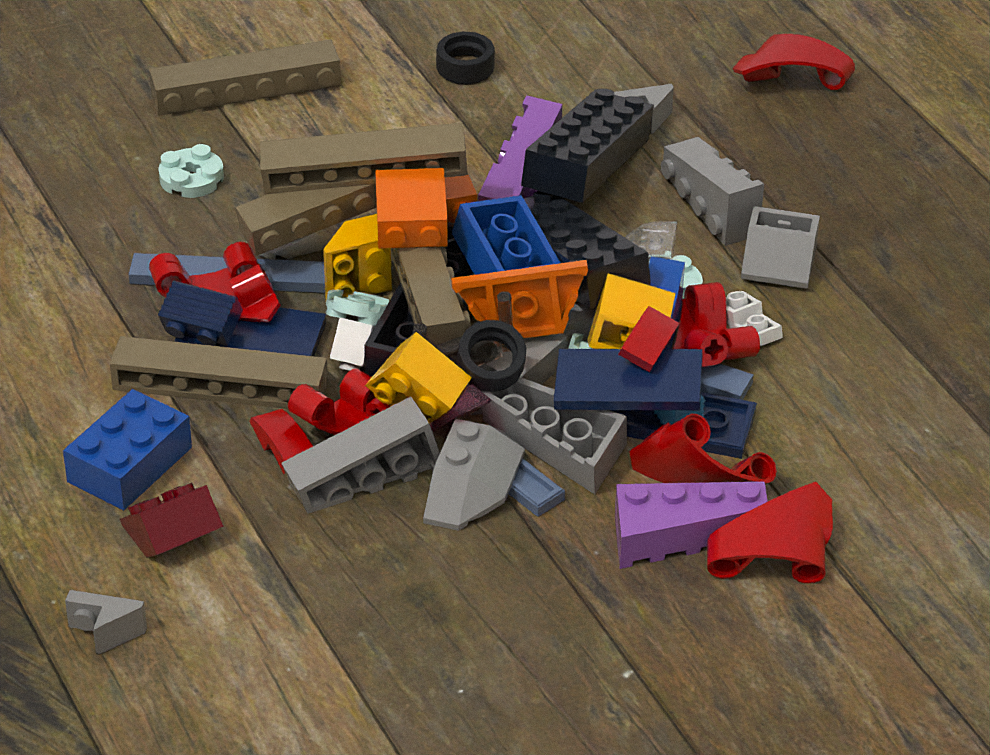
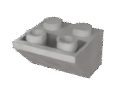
M754 206L748 227L741 279L787 285L789 287L808 288L817 247L820 216Z

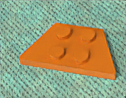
M587 260L454 277L452 278V288L456 294H460L467 303L471 314L480 322L485 320L503 321L513 326L523 338L564 333L569 320V312L577 300L578 290L583 277L587 275L588 265Z

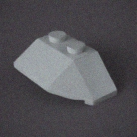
M455 418L433 469L423 523L459 531L466 527L469 521L480 518L504 504L525 455V448L500 428Z

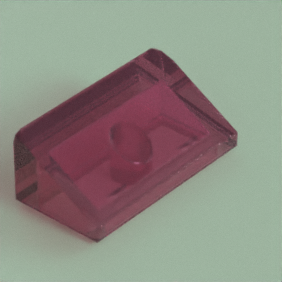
M473 384L465 387L452 408L430 423L432 433L452 425L455 418L463 420L489 404L491 399Z

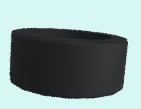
M462 31L449 34L438 42L436 68L439 75L444 79L457 84H473L487 79L493 73L495 47L486 36L476 32ZM468 55L477 58L472 60H458L454 57Z
M497 320L477 322L469 327L460 339L457 366L472 377L468 382L469 385L481 391L497 392L505 390L516 383L521 376L526 361L527 347L522 335L513 326ZM486 340L497 341L505 345L512 352V363L504 370L497 372L486 371L478 367L471 360L472 347L478 342Z

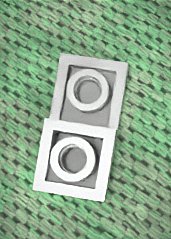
M735 291L727 295L726 324L730 328L753 326L758 332L760 346L783 338L782 326L763 315L761 301L744 291Z

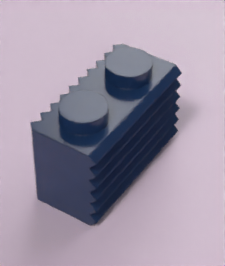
M173 281L164 299V304L161 305L158 316L165 331L174 337L183 338L184 336H191L192 338H197L198 341L205 345L215 346L217 343L218 345L228 346L243 310L236 296Z

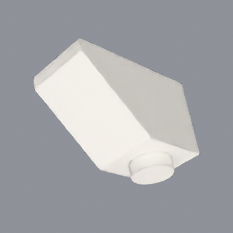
M339 318L330 359L341 361L339 368L349 371L355 368L360 370L361 367H365L364 345L375 326Z

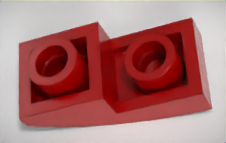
M648 306L621 347L618 355L650 372L680 323Z
M283 409L254 416L250 419V423L264 451L272 450L283 474H285V471L281 464L282 462L313 447L300 426Z

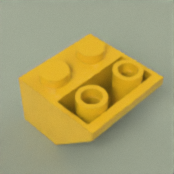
M377 214L345 221L323 249L326 300L329 290H344L343 297H348L354 291L377 294L392 290L391 248L378 249Z
M608 273L587 339L588 346L594 349H621L648 306L671 318L675 293Z
M415 332L399 345L365 386L373 392L380 402L389 406L411 396L430 424L452 408L472 377Z

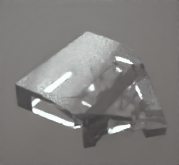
M677 221L644 223L626 235L625 238L647 251L649 262L651 256L672 260L677 236Z

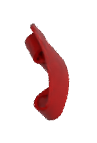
M799 34L772 35L754 54L743 56L733 67L734 72L743 75L747 82L778 78L781 74V65L816 67L821 83L830 90L842 88L855 71L853 60L841 50L824 41Z
M236 242L226 248L223 258L227 268L216 272L189 275L179 259L171 253H161L155 256L149 263V270L157 291L165 298L173 281L236 296L243 310L239 320L251 322H270L281 306L268 276L258 263L249 244L245 242Z
M719 282L687 286L684 298L682 299L680 324L673 349H702V367L717 365L723 360L754 357L758 354L760 340L758 332L753 326L727 329L726 296L724 288Z
M357 368L350 370L344 376L340 384V399L335 402L307 384L298 386L288 401L290 412L316 428L334 435L391 406L380 402L373 392L365 386L371 376Z
M689 414L672 425L669 422L665 423L629 451L634 471L662 483L765 482L766 485L775 479L777 473L775 462L764 452H757L735 464L731 469L711 458L701 448L710 438V426L698 414Z
M813 482L780 495L723 525L710 534L707 540L708 572L717 578H732L738 575L755 558H774L792 561V576L798 582L816 583L821 581L826 575L825 546L831 537L833 529L831 497L817 482Z

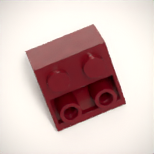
M192 482L162 493L163 501L158 496L128 507L130 515L120 518L123 528L146 558L159 555L224 527L207 485L194 488Z

